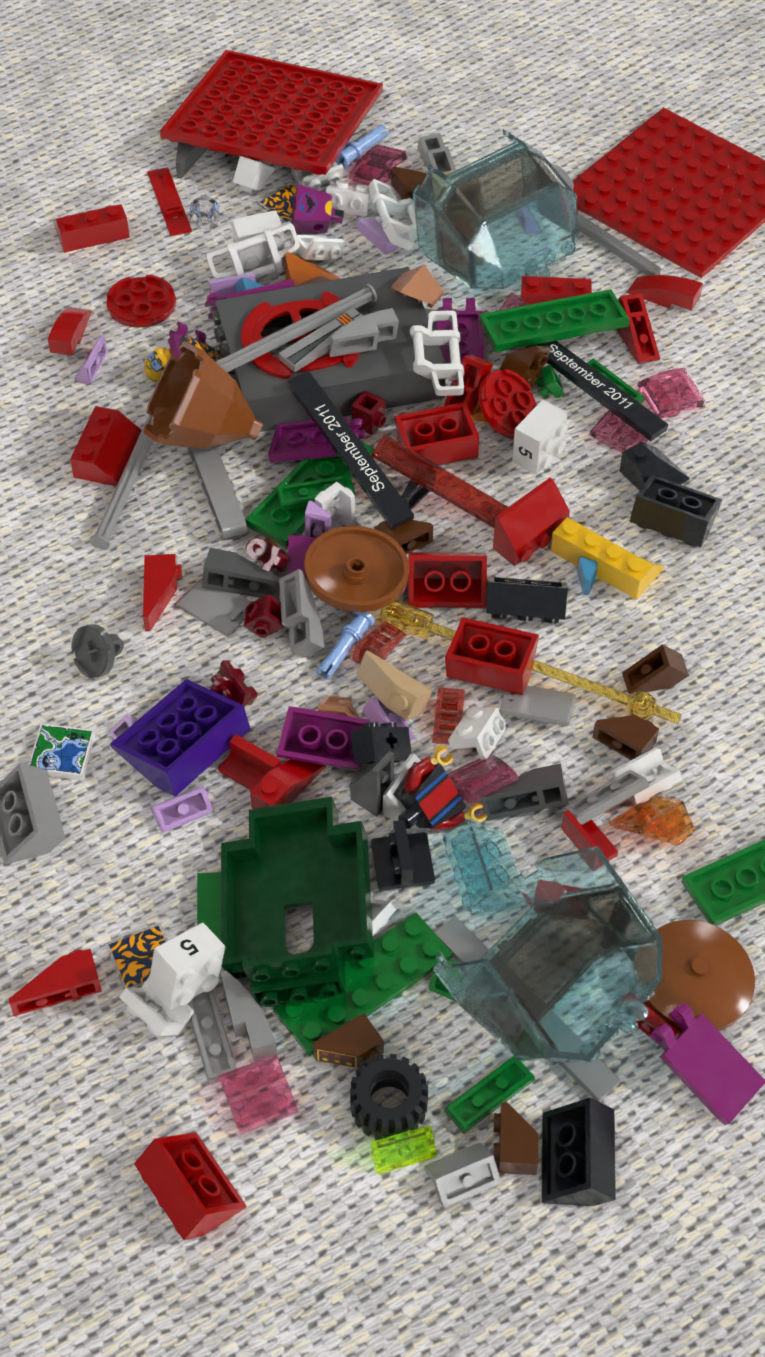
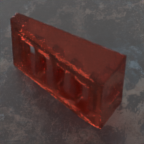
M385 621L355 645L352 659L361 664L365 652L370 651L385 660L407 634ZM385 632V633L391 635V636L394 637V638H393V639H389L388 637H386V636L383 635L382 633Z
M438 688L432 743L450 745L448 739L452 734L440 733L439 730L454 731L462 720L465 691L463 689ZM442 710H452L457 712H446ZM440 720L455 721L456 723L440 722Z

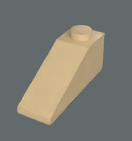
M370 651L365 652L357 676L382 704L406 720L422 714L433 690Z

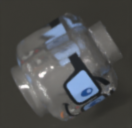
M200 196L194 199L190 205V221L199 230H210L219 221V205L216 200L209 196Z

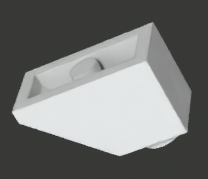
M240 156L233 183L239 184L240 190L252 193V189L260 191L275 171V168Z

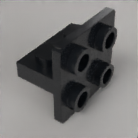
M405 820L393 821V832L388 833V837L371 839L377 885L380 891L435 883L426 832L407 834Z

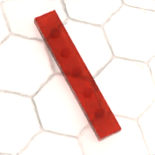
M385 434L371 455L373 458L492 528L495 525V516L508 508L505 504Z

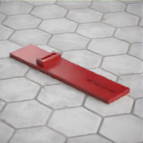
M169 168L147 171L170 236L192 232Z

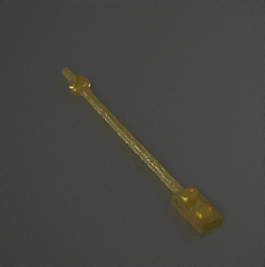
M396 600L390 605L381 608L380 623L428 640L432 633L452 641L456 632L433 623L434 614ZM534 660L532 671L627 705V709L632 715H637L642 719H648L654 715L679 724L682 714L656 705L654 697L647 692L637 691L629 695Z

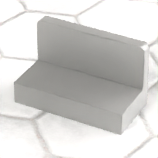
M477 1143L424 1166L427 1175L434 1182L439 1201L444 1208L502 1183L494 1156L482 1143Z

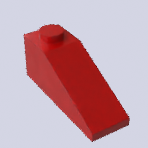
M642 293L620 296L618 301L630 320L628 327L616 329L638 364L660 360Z
M176 554L144 555L143 621L145 632L152 630L177 591L178 580H182V564H177Z
M292 759L269 771L250 790L251 808L257 809L292 803L326 768V765Z
M91 948L74 950L68 955L61 956L11 996L9 1004L13 1016L102 992Z

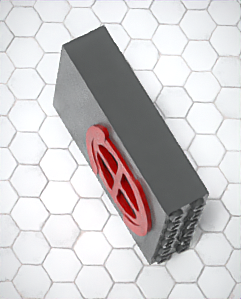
M409 267L215 301L216 311H212L214 325L218 327L214 328L216 343L221 342L219 352L222 358L264 338L261 336L263 329L291 325L364 289L366 284H370L374 288L377 301L374 303L368 302L355 310L364 316L380 310L393 308L399 320L396 339L378 342L377 350L330 357L328 354L317 358L295 373L281 362L279 358L266 353L227 372L238 384L255 415V419L263 422L260 432L275 430L276 425L280 423L312 420L287 386V380L308 370L342 417L351 415V405L364 391L384 399L385 409L445 398V396L435 394L431 379L425 378L413 370L415 356L413 339L410 337V328L421 325L428 329V316L422 301L420 300V303H418L416 298L408 295L403 297V293L390 291L391 286L403 273L410 270ZM314 329L286 344L296 343L302 338L316 331L317 329ZM423 345L425 360L432 364H446L439 345ZM438 379L440 386L445 387V379Z

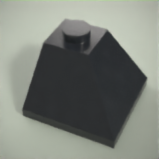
M640 442L622 452L619 472L639 491L651 474L680 485L690 479L658 448Z

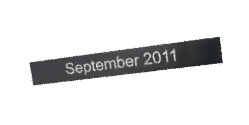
M558 341L526 346V348L533 346L550 347L548 365L550 364L552 368L650 442L667 431L668 423Z
M309 370L287 380V386L389 527L393 530L413 520L414 513Z

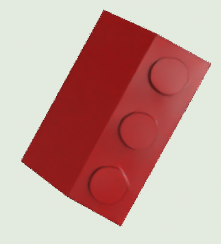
M122 204L56 218L53 221L64 253L130 238L128 221Z
M522 276L520 306L592 293V279Z
M466 402L394 416L400 453L407 472L416 470L420 462L433 467L478 458L480 437Z
M95 406L70 458L73 477L117 486L142 430L119 410Z
M548 478L495 516L493 549L513 566L521 561H527L538 548H545L552 539L553 532L567 517L569 518L570 510L552 478Z
M408 552V607L486 608V553Z
M462 617L445 655L446 677L524 695L532 674L539 634Z
M197 1132L155 1138L134 1163L143 1181L148 1185L158 1200V1204L164 1209L175 1230L183 1240L206 1235L247 1207Z

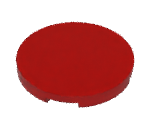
M146 274V277L131 279L126 277L115 283L107 293L106 305L110 316L118 323L129 327H149L161 323L172 314L176 306V296L173 287L166 280Z
M508 369L496 370L486 375L479 385L478 399L482 413L491 427L502 436L514 440L515 428L538 404H536L530 391L532 387L519 374Z

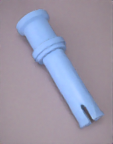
M380 124L358 141L347 143L336 159L337 165L342 164L344 169H346L352 161L359 160L363 152L389 135L388 130L382 133V131L387 129L386 126Z
M353 612V618L349 624L342 627L341 637L316 669L318 675L322 671L324 672L321 676L322 678L331 679L354 645L360 644L363 640L362 635L367 628L373 626L375 620L368 612Z

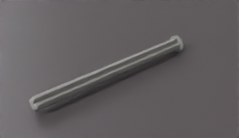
M525 178L518 188L520 194L524 193L644 274L660 275L661 268L561 201H550L546 192L532 183L530 178Z
M366 284L364 289L216 361V363L226 372L232 371L334 320L352 308L356 309L368 302H376V292L370 284Z
M151 415L148 416L145 425H151ZM144 427L95 535L90 538V543L95 548L105 550L109 548V539L153 443V440L143 433Z

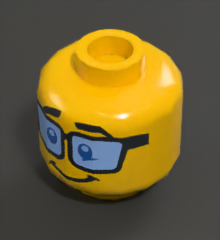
M158 347L144 360V372L151 381L158 383L167 361L173 356L170 348Z

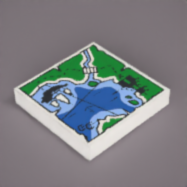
M41 723L29 765L46 769L48 776L83 780L95 738V731L92 729Z

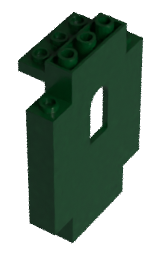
M332 796L249 810V839L221 843V942L225 945L221 966L224 971H227L236 979L249 978L250 993L259 1006L273 1007L278 1003H301L307 999L319 997L333 998L339 994H346L345 961L359 962L365 958L374 957L368 836L362 821L339 824L338 810ZM312 904L313 945L305 953L291 954L286 949L285 908Z

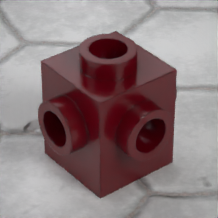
M364 391L351 405L350 414L352 415V420L362 419L363 421L361 428H357L358 430L365 429L366 433L373 435L378 428L384 426L387 419L384 399Z
M270 594L250 602L245 609L244 627L261 638H266L284 628L281 618V602Z

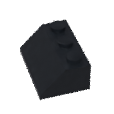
M651 474L636 495L629 522L637 524L640 528L659 532L665 537L679 539L690 546L702 547L710 533L723 499Z
M490 576L486 613L491 614V618L507 619V615L517 616V620L533 621V617L544 618L543 622L559 623V619L565 620L567 583Z
M589 1097L543 1112L542 1203L596 1206L616 1200L614 1109Z

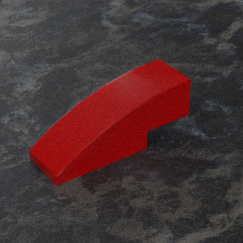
M647 275L637 277L627 293H642L644 300L666 308H670L674 304L692 311L701 297L703 283L678 276Z
M68 307L59 315L48 337L50 353L74 354L77 344L81 343L91 310Z
M474 355L464 356L462 361L464 367L463 394L447 396L444 406L466 402L472 415L479 401V385L482 379L490 373L493 364ZM458 379L452 380L450 386H458Z

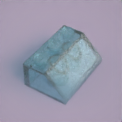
M466 820L443 837L446 855L450 860L454 879L458 884L462 896V904L466 911L484 916L529 904L504 832Z

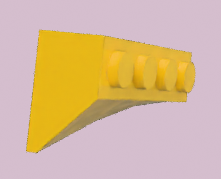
M568 517L557 527L552 535L551 552L578 566L579 557L597 561L596 577L636 600L665 567V565L636 556Z

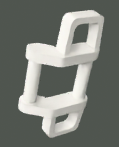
M373 179L368 188L373 206L377 208L381 217L383 231L392 244L410 251L415 245L413 238L423 237L427 234L426 226L421 223L416 211L417 205L415 200L408 198L397 201L391 186ZM408 213L413 225L407 226L393 220L389 214Z
M287 222L272 229L263 230L264 233L237 243L232 241L225 246L207 251L205 256L212 275L215 278H221L231 275L239 276L255 273L257 279L273 272H283L281 258L286 255L287 251L291 253L300 247L293 224ZM289 229L293 238V244L278 252L273 235ZM267 242L272 263L244 273L237 252ZM229 252L234 268L216 271L212 257Z
M431 311L428 317V329L421 325L410 328V337L413 339L415 356L413 370L417 374L432 380L436 395H462L464 391V367L460 362L459 342L461 339L457 326L456 312ZM449 320L452 322V330L432 331V323L434 321ZM423 345H449L451 364H432L425 360ZM457 378L458 386H440L438 379Z

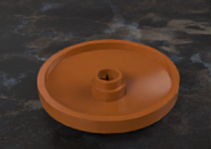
M344 526L329 530L312 542L305 555L304 576L310 590L326 604L349 612H370L390 605L401 596L408 582L409 561L399 543L387 534L363 526Z
M679 920L659 927L644 942L635 965L637 988L647 1007L671 1026L681 1031L683 1029L672 1020L669 1013L683 1002L691 1008L694 1017L702 1013L718 1031L730 1027L742 1017L754 995L755 974L748 954L733 936L707 922Z

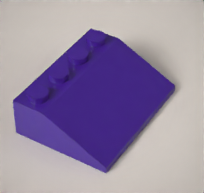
M185 679L112 741L110 746L154 786L176 797L230 749L229 741L235 734L243 737L251 728L244 705Z

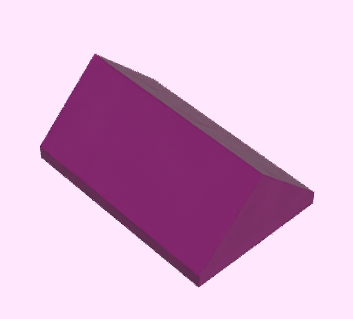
M289 706L276 755L286 759L359 771L362 764L354 763L351 731L362 729L361 724L368 723L370 720Z

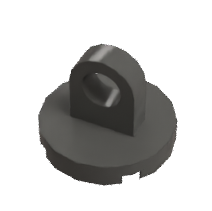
M89 624L78 628L73 635L71 644L72 652H75L76 656L74 659L75 665L82 674L89 678L102 677L108 674L114 665L115 657L124 648V642L116 634H108L103 627L97 624Z

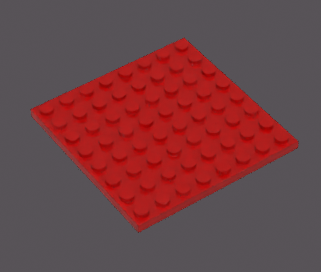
M225 50L161 128L160 137L171 142L186 143L193 147L199 146L208 148L211 151H221L233 156L251 158L254 161H265L277 166L291 167L294 170L313 172L316 175H326L383 92V84Z
M663 107L572 181L574 188L571 200H562L702 279L765 223V160Z

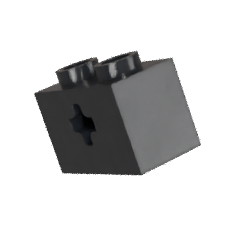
M368 722L361 724L362 729L351 731L355 764H372L389 750L394 753V763L404 762L412 754L409 727H397V722L380 724V727L378 722Z

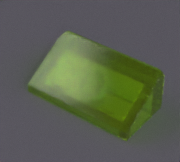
M429 1125L371 1143V1157L378 1175L436 1158L437 1155L433 1130Z

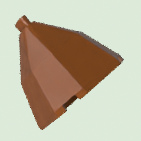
M184 341L180 346V350L183 353L178 358L171 356L167 361L147 405L146 413L151 415L152 419L151 425L146 424L144 426L143 433L161 445L203 449L242 440L246 437L256 440L262 429L263 422L255 419V415L235 379L203 350Z

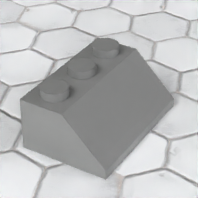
M19 763L0 782V848L4 864L49 853L66 838L46 769Z

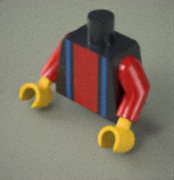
M438 745L434 749V756H427L408 771L404 789L399 794V799L406 810L398 816V820H405L406 829L416 825L418 828H429L431 831L451 830L467 824L470 819L476 822H483L487 818L486 814L474 816V811L483 807L480 803H473L469 807V811L464 812L467 806L442 766L450 764L454 758L451 753L440 758V755L447 750L444 745Z

